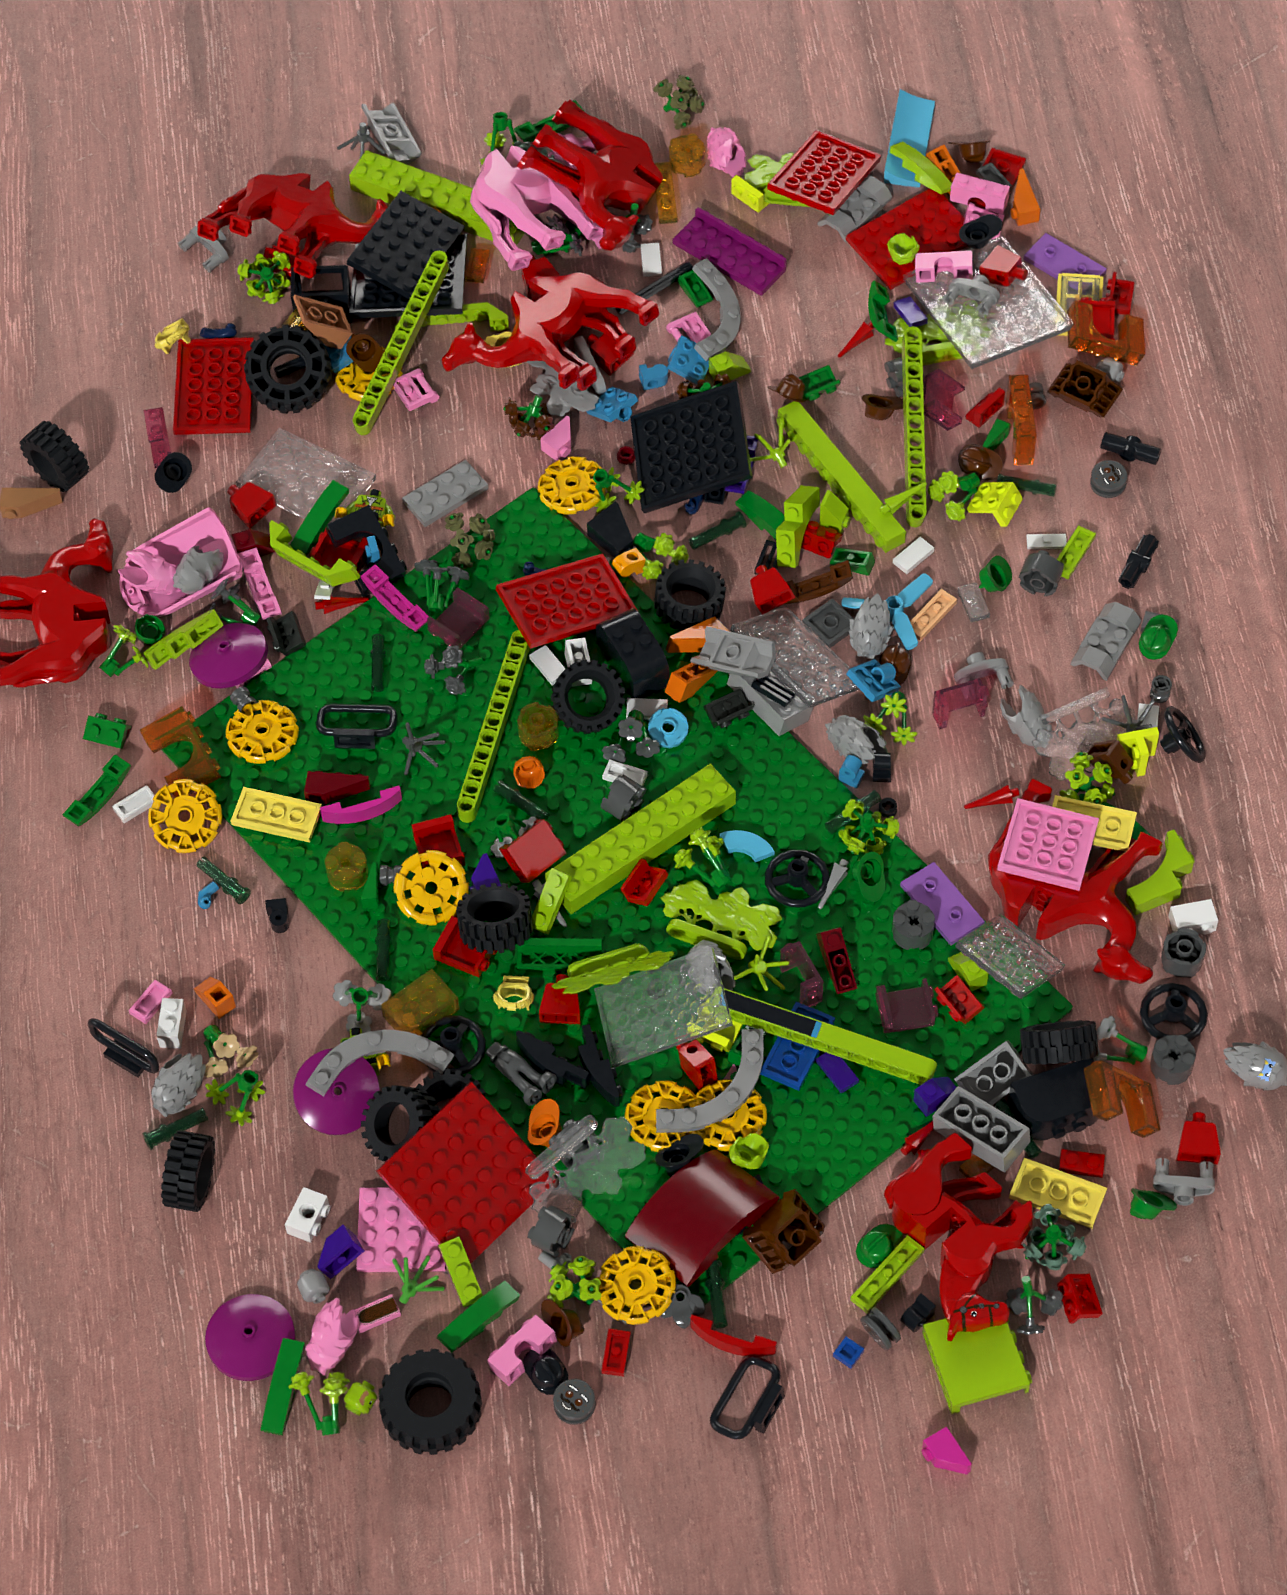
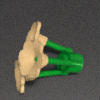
M216 1025L206 1027L203 1032V1036L206 1039L204 1045L209 1054V1062L205 1064L204 1076L206 1078H219L222 1076V1073L228 1071L226 1060H217L214 1057L212 1046L219 1058H231L234 1056L235 1051H237L236 1062L238 1063L237 1067L240 1069L250 1067L258 1057L259 1053L255 1045L245 1048L240 1047L235 1034L227 1035L221 1032Z

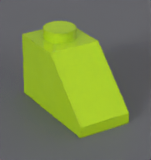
M723 352L709 358V373L713 380L717 374H727L731 381L751 373V369L743 356Z
M827 490L820 504L819 525L833 528L842 534L844 528H848L850 524L849 508L832 491Z
M964 950L948 958V962L955 973L960 976L971 991L987 985L989 973L977 955Z

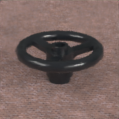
M1173 706L1167 707L1164 712V718L1170 732L1165 734L1163 739L1160 740L1162 748L1167 754L1175 753L1181 749L1192 761L1201 763L1205 760V749L1196 729L1179 709ZM1173 716H1175L1180 721L1178 727L1174 722ZM1190 738L1194 740L1196 744V749L1191 744Z
M788 850L778 854L770 861L765 871V886L769 894L780 904L804 908L816 904L822 899L826 893L830 871L825 861L818 855L806 850ZM790 858H800L794 859L789 863L787 874L773 878V873L781 862ZM809 860L817 865L822 873V884L818 891L808 881L807 864ZM789 883L793 887H802L810 897L791 899L783 896L775 887Z
M1176 983L1158 985L1148 991L1141 1001L1140 1017L1143 1026L1151 1036L1158 1040L1168 1036V1034L1159 1031L1154 1025L1165 1020L1171 1023L1181 1022L1191 1031L1183 1034L1189 1042L1198 1037L1207 1024L1208 1012L1204 1000L1196 991L1186 985ZM1171 992V996L1165 1001L1164 1010L1149 1017V1004L1161 993ZM1180 993L1190 997L1197 1005L1199 1011L1198 1023L1185 1014L1187 1002Z
M447 1015L435 1019L425 1027L421 1036L429 1039L431 1033L441 1026L460 1024L457 1028L453 1026L446 1027L441 1032L440 1040L433 1042L453 1053L460 1064V1067L446 1068L450 1069L451 1074H455L456 1070L462 1071V1075L471 1072L480 1064L486 1052V1039L482 1029L473 1020L463 1016ZM468 1028L475 1034L478 1041L477 1052L470 1061L467 1060L462 1052V1037ZM426 1065L432 1072H436V1070Z

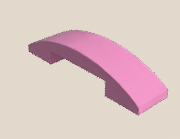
M257 548L238 553L243 565L244 575L262 619L265 620L268 617L282 614L264 571Z

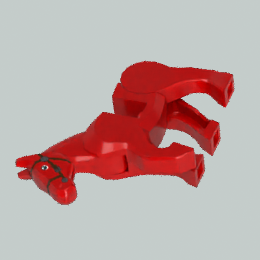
M954 1132L945 1140L938 1142L933 1148L918 1150L917 1160L908 1169L891 1180L884 1192L888 1207L892 1209L893 1224L900 1232L911 1237L925 1249L949 1229L952 1232V1235L942 1242L939 1284L941 1307L949 1323L947 1341L952 1342L957 1332H976L1007 1323L1010 1315L1008 1305L1001 1301H989L977 1294V1292L988 1281L994 1256L999 1252L1018 1248L1033 1225L1032 1201L1021 1205L1015 1200L1001 1216L990 1224L982 1222L970 1209L962 1204V1202L968 1200H989L1001 1197L1002 1187L986 1172L970 1178L952 1179L942 1182L941 1172L948 1162L964 1161L971 1158L972 1147Z

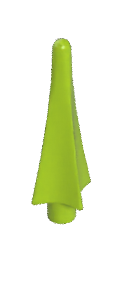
M923 482L907 491L884 499L885 505L879 508L881 513L884 515L890 511L893 515L905 502L923 489L927 483Z

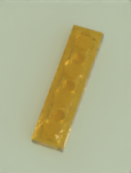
M655 163L663 175V180L655 192L659 224L678 223L671 163Z

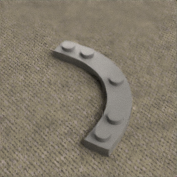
M706 258L696 263L692 270L709 287L721 305V323L719 328L709 337L696 343L694 347L701 357L708 361L709 358L722 353L730 346L739 330L741 315L738 300L730 284Z
M763 1029L741 1030L742 1057L740 1066L730 1085L721 1094L702 1105L691 1108L656 1109V1133L701 1130L705 1126L717 1121H723L736 1112L752 1094L761 1074L764 1051Z
M399 1030L370 1031L351 1037L333 1048L316 1067L306 1082V1086L324 1097L339 1074L355 1062V1060L365 1055L385 1053V1051L398 1052V1054L417 1059L443 1074L452 1061L454 1054L433 1041L414 1033Z

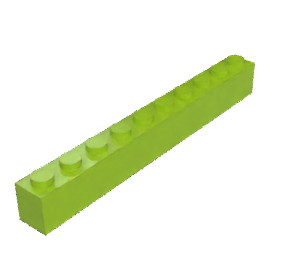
M793 401L778 409L776 419L778 426L779 422L782 421L783 429L787 432L788 438L796 443L802 455L805 454L810 465L819 471L821 478L828 482L832 492L837 494L841 501L851 510L855 520L860 521L865 532L874 538L875 544L887 553L905 543V529L890 511L884 515L881 513L879 508L884 504L799 402Z

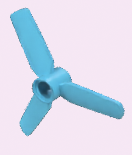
M925 573L898 593V596H890L886 599L888 610H890V621L906 650L915 648L918 645V640L908 616L904 613V608L911 606L933 584L932 578ZM845 597L842 599L841 604L842 607L859 609L865 599Z

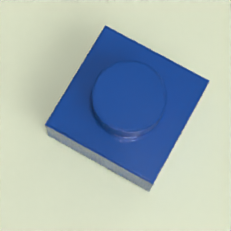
M845 1337L834 1351L833 1357L852 1369L864 1353V1348L848 1337Z

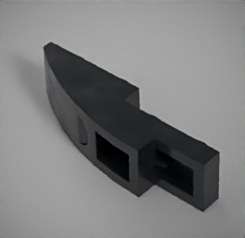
M590 1024L582 1025V1037L585 1045L578 1046L582 1066L589 1072L590 1081L597 1091L608 1102L618 1107L620 1106L619 1098L623 1097L621 1086L615 1083V1079H617L615 1066L610 1065L609 1059H603L601 1049L597 1050L598 1037L596 1031L591 1030Z
M519 1030L516 1032V1040L521 1052L540 1073L552 1072L557 1077L555 1083L562 1087L568 1080L585 1089L590 1083V1075L584 1067L575 1066L563 1057H556V1048L550 1042L538 1040L529 1032Z

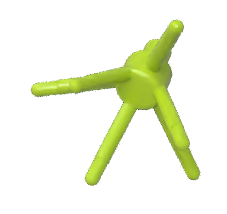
M782 421L779 422V446L774 449L761 435L754 434L758 441L770 451V455L750 458V462L773 459V461L777 460L780 468L788 465L784 459L786 455L784 450L791 440L788 439L784 443L785 437L783 436Z
M768 935L760 956L755 955V959L748 964L749 969L734 976L733 979L737 980L751 972L758 975L764 990L768 991V986L762 975L764 974L774 984L784 990L785 986L767 972V967L789 965L790 962L766 963L763 961L771 936Z

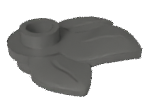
M677 1284L675 1293H672L671 1296L672 1302L661 1317H673L675 1323L685 1329L690 1324L691 1315L704 1314L705 1306L700 1296L692 1294L687 1286ZM677 1293H683L684 1297L677 1299L676 1295Z

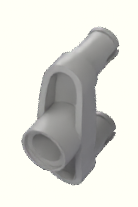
M195 226L185 238L178 242V245L186 252L196 242H200L213 253L207 261L202 263L205 270L210 273L219 264L229 259L226 250L222 246L227 239L220 230L218 232L219 238L216 241L198 236V226Z
M980 274L976 275L973 279H953L949 285V290L943 296V301L946 304L949 303V305L955 302L958 295L982 301L977 310L981 314L984 312V315H987L991 307L1000 299L999 292L989 285V280L985 276Z
M976 652L968 656L966 659L968 666L954 674L955 682L960 686L965 700L976 696L971 680L997 674L1002 689H1006V685L1008 688L1014 685L1008 672L1009 666L1006 660L1003 658L986 660L982 652Z
M1162 1158L1155 1160L1156 1173L1153 1177V1187L1157 1191L1174 1195V1202L1176 1204L1187 1206L1194 1202V1196H1205L1215 1191V1180L1213 1179L1214 1165L1212 1162H1208L1207 1169L1206 1161L1199 1164L1200 1178L1169 1175V1160L1164 1158L1163 1166Z

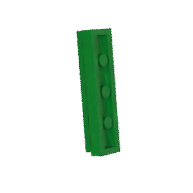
M524 939L523 945H517V970L567 971L571 965L564 961L567 956H574L579 961L589 956L602 954V939ZM522 955H531L535 960L530 964H522ZM546 956H553L556 960L552 964H546L542 959Z

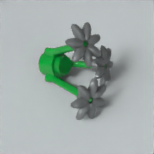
M554 214L552 218L546 217L549 221L546 225L550 229L570 234L567 225L563 223L558 215ZM577 232L571 234L573 241L570 244L545 251L537 240L531 243L533 251L537 255L543 253L545 257L551 253L569 248L575 249V253H578L579 256L582 255L583 247L580 244L581 238L578 237Z

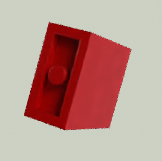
M1083 297L1077 301L1075 349H1114L1116 301H1111V298H1100V301L1092 300L1090 297Z
M325 529L324 532L320 533L316 547L312 548L310 558L313 557L321 566L327 565L330 568L333 567L339 558L345 562L349 560L357 566L356 570L359 573L366 563L365 546L368 545L367 538L363 537L361 542L351 540L335 548Z
M451 814L411 825L418 854L426 853V850H438L447 853L446 855L452 859L455 858L462 866H466L464 853L461 850ZM428 861L421 862L423 868L430 867ZM441 862L438 868L446 871L448 866Z
M544 819L534 821V825L512 843L504 844L499 848L521 883H530L566 854L564 844L554 835L552 826Z
M451 916L433 948L434 960L480 978L483 971H487L492 954H487V950L480 953L477 952L476 947L471 950L468 948V944L464 945L462 938H460L458 919L454 916ZM494 950L493 955H495L498 950Z

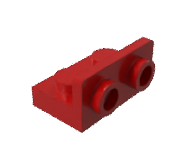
M999 387L995 392L986 395L965 415V419L980 428L1004 406L1005 391Z
M1090 1273L1067 1274L1057 1283L1058 1291L1063 1293L1064 1311L1070 1324H1074L1080 1318H1099L1103 1314Z

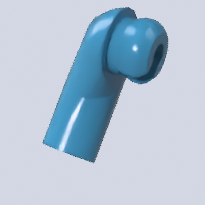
M214 881L198 892V905L202 909H208L211 906V895L219 890L218 885Z

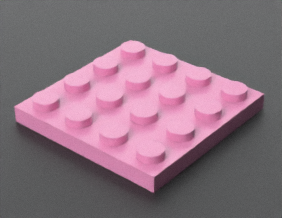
M1017 798L997 870L1080 891L1099 818Z
M390 1187L360 1188L358 1240L364 1252L357 1257V1272H397L392 1262L393 1258L397 1260L404 1272V1257L408 1258L409 1272H417L428 1255L430 1260L423 1272L446 1271V1264L438 1247L439 1243Z

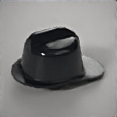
M996 215L981 216L963 225L959 230V237L966 243L968 248L981 249L1002 230V220Z
M179 452L168 454L154 474L157 486L168 493L178 492L192 472V464L189 458Z
M689 1134L681 1137V1140H676L670 1147L663 1148L656 1154V1163L664 1167L669 1176H673L691 1162L693 1157L701 1151L704 1145L702 1136Z
M550 1348L542 1356L534 1350L526 1353L523 1359L526 1374L541 1393L554 1395L556 1388L568 1380L566 1367Z

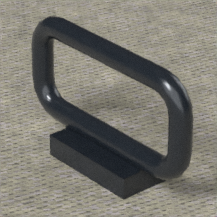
M327 704L317 713L316 728L319 733L334 737L335 748L375 749L376 737H387L396 730L398 715L397 711L388 705ZM329 712L387 713L390 715L389 726L385 729L326 728L324 720L325 715Z
M91 1018L88 1020V1028L91 1035L99 1043L107 1047L103 1053L106 1059L138 1078L144 1070L153 1074L159 1072L158 1060L150 1050L98 1019ZM100 1031L112 1037L114 1041L104 1036Z
M757 1356L745 1358L739 1364L711 1413L710 1425L713 1430L734 1440L743 1439L748 1436L753 1427L764 1434L785 1397L783 1387L778 1384L781 1378L778 1366ZM751 1365H757L770 1371L772 1377L742 1429L736 1431L720 1424L719 1417L746 1370Z

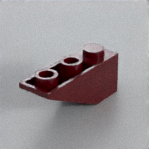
M308 771L304 789L305 800L319 804H329L370 790L369 776L362 774L349 775L341 772Z
M841 927L817 933L816 936L821 954L836 994L857 989Z

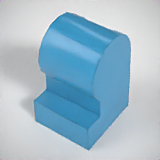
M646 364L639 365V379L643 391L659 388L667 384L668 369L665 365L656 364L651 368H647Z
M853 755L846 756L839 770V781L854 788H858L865 775V771L860 769L862 761L858 757Z

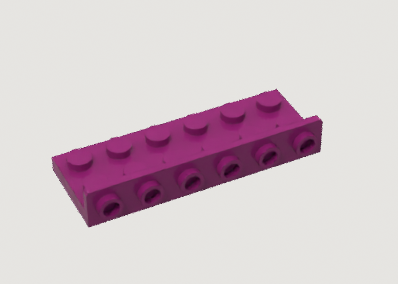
M699 207L695 209V217L673 238L674 245L701 261L707 258L718 271L760 296L786 271V258L783 255L774 252L766 245H762L752 237L743 234L737 228L731 227L723 220L714 217L708 211L702 210Z

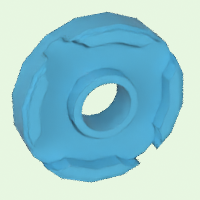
M674 708L659 709L649 720L648 733L650 738L658 740L660 747H677L687 737V718L682 712ZM669 723L673 725L674 730L666 732L662 728L663 725Z

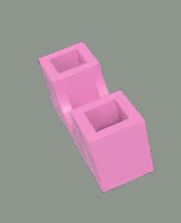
M956 173L951 185L950 201L968 205L970 198L976 197L985 202V210L1004 214L1009 201L1010 186Z
M972 251L916 253V283L935 282V276L943 271L951 272L954 275V279H973Z
M537 1315L532 1319L526 1320L516 1334L510 1335L500 1349H496L490 1354L488 1359L490 1370L506 1385L510 1386L525 1372L523 1362L518 1358L519 1354L524 1350H534L542 1356L557 1342L555 1331Z

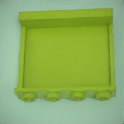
M946 1318L923 1324L922 1334L951 1414L960 1412L962 1406L1024 1389L1025 1393L1029 1392L1032 1378L1030 1372L1024 1369V1356L1021 1350H1017L1015 1345L1017 1343L1014 1330H1010L1008 1326L1009 1320L1006 1324L985 1328L976 1332H957L952 1342L947 1341L949 1323Z

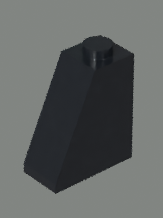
M616 501L587 523V535L612 557L616 558L618 555L634 549L633 538Z

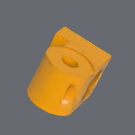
M634 548L614 558L612 566L622 577H628L634 572L638 575L643 573L646 559L637 548Z

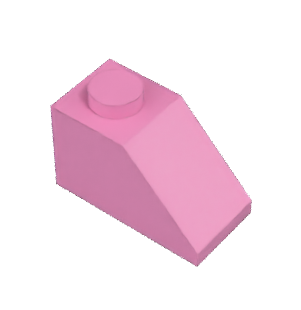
M568 416L540 438L541 450L555 461L566 458L571 452L570 417Z

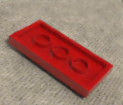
M991 148L983 166L992 163L1012 185L1013 190L1018 180L1019 171L1026 164V158ZM976 197L970 198L969 202L985 210L986 205L983 200Z

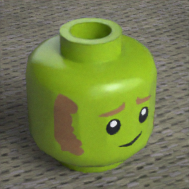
M363 1381L362 1384L354 1382L344 1396L345 1407L358 1416L368 1414L378 1398L373 1391L375 1387L367 1381Z

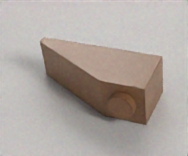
M2 488L0 497L2 518H24L63 503L60 488Z

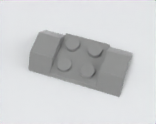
M394 103L389 104L383 110L372 111L368 110L366 104L361 105L368 119L367 123L380 147L384 148L390 159L410 164L421 156L419 147Z
M868 176L834 215L826 214L818 222V225L821 227L827 224L839 232L843 241L847 243L846 235L867 224L892 199V195L886 184L873 176Z
M1118 602L1105 604L1082 641L1070 665L1077 666L1083 664L1096 670L1103 680L1107 681L1141 624L1142 620L1134 609Z
M706 626V642L700 655L692 657L690 662L729 674L760 679L768 676L776 659L775 643Z

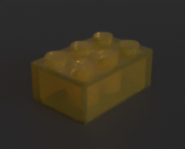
M430 969L381 1004L383 1017L394 1030L406 1031L421 1036L423 1031L444 1016L457 1012L459 1010L458 997L433 969Z

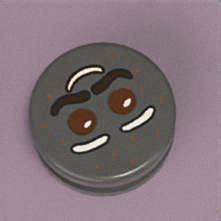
M1106 460L1099 462L1092 469L1090 486L1101 497H1117L1126 488L1127 471L1123 465L1116 461Z
M875 1307L869 1311V1314L860 1319L867 1333L884 1350L888 1351L892 1347L887 1336L895 1343L901 1339L900 1333L892 1322Z
M570 1379L561 1383L556 1388L553 1396L556 1415L560 1420L571 1425L581 1424L590 1419L596 1406L595 1394L591 1386L579 1379Z

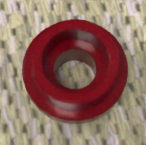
M629 446L621 447L617 452L618 462L624 465L633 463L635 461L634 450Z

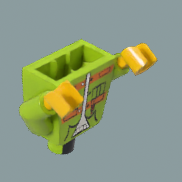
M372 489L369 496L359 495L357 500L353 501L346 508L337 507L335 510V518H342L369 505L372 510L377 512L379 516L378 522L381 527L384 526L386 528V525L394 527L395 515L391 507L387 505L385 498H381L382 493L377 489Z

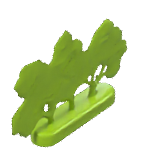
M794 153L782 155L779 162L774 161L769 156L753 155L748 162L755 170L745 173L744 180L754 188H762L768 185L770 180ZM767 187L763 190L764 201L767 203L809 207L806 204L767 190Z
M976 304L961 307L955 314L951 313L946 307L935 305L932 308V313L926 315L928 323L917 327L922 333V340L927 339L925 343L922 341L923 366L980 354L983 350L980 339H989L992 333H996L995 325L992 322L980 320L984 312L982 314L979 313L977 310L978 305ZM898 318L893 324L896 327L898 341L895 342L887 337L885 345L892 346L895 352L902 353V339L905 330L909 326L903 318ZM957 337L960 339V340L950 341V340H952V339H954V338H957ZM931 340H940L942 342L926 346Z
M697 879L686 884L674 886L671 893H664L661 897V900L665 903L663 909L665 916L670 918L683 916L687 920V922L680 919L670 920L666 928L669 935L693 945L702 940L714 942L719 945L718 948L723 950L722 954L736 960L744 959L747 952V946L739 941L742 939L747 940L751 947L758 951L762 950L767 936L770 935L771 939L768 948H773L777 936L769 926L781 921L782 917L779 914L780 910L776 906L763 903L751 907L749 905L750 896L743 887L734 889L731 893H721L718 899H711L707 887ZM688 908H691L694 912L693 919H691V915L687 914ZM680 909H683L684 914L679 912ZM697 915H702L700 919H697ZM700 920H707L713 924V928L708 930L695 925V923ZM729 930L732 933V938L719 934L717 931ZM741 931H745L743 936L739 935Z
M643 944L629 945L572 963L567 970L569 978L561 979L553 984L552 988H566L563 994H576L588 990L596 984H618L622 979L628 977L630 972L661 968L672 959L671 957H673L674 952L655 951L649 954L648 949Z

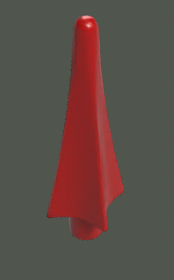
M865 322L862 323L855 335L839 352V358L863 341L874 336L872 322L868 325Z
M331 597L330 600L322 599V601L315 602V610L323 609L324 614L341 608L365 603L369 598Z
M1006 785L981 799L964 805V808L970 809L987 805L1013 803L1012 798L1020 795L1018 788L1010 790L1009 785Z
M933 1121L905 1138V1144L901 1148V1152L907 1156L910 1152L913 1155L916 1154L920 1146L933 1131Z

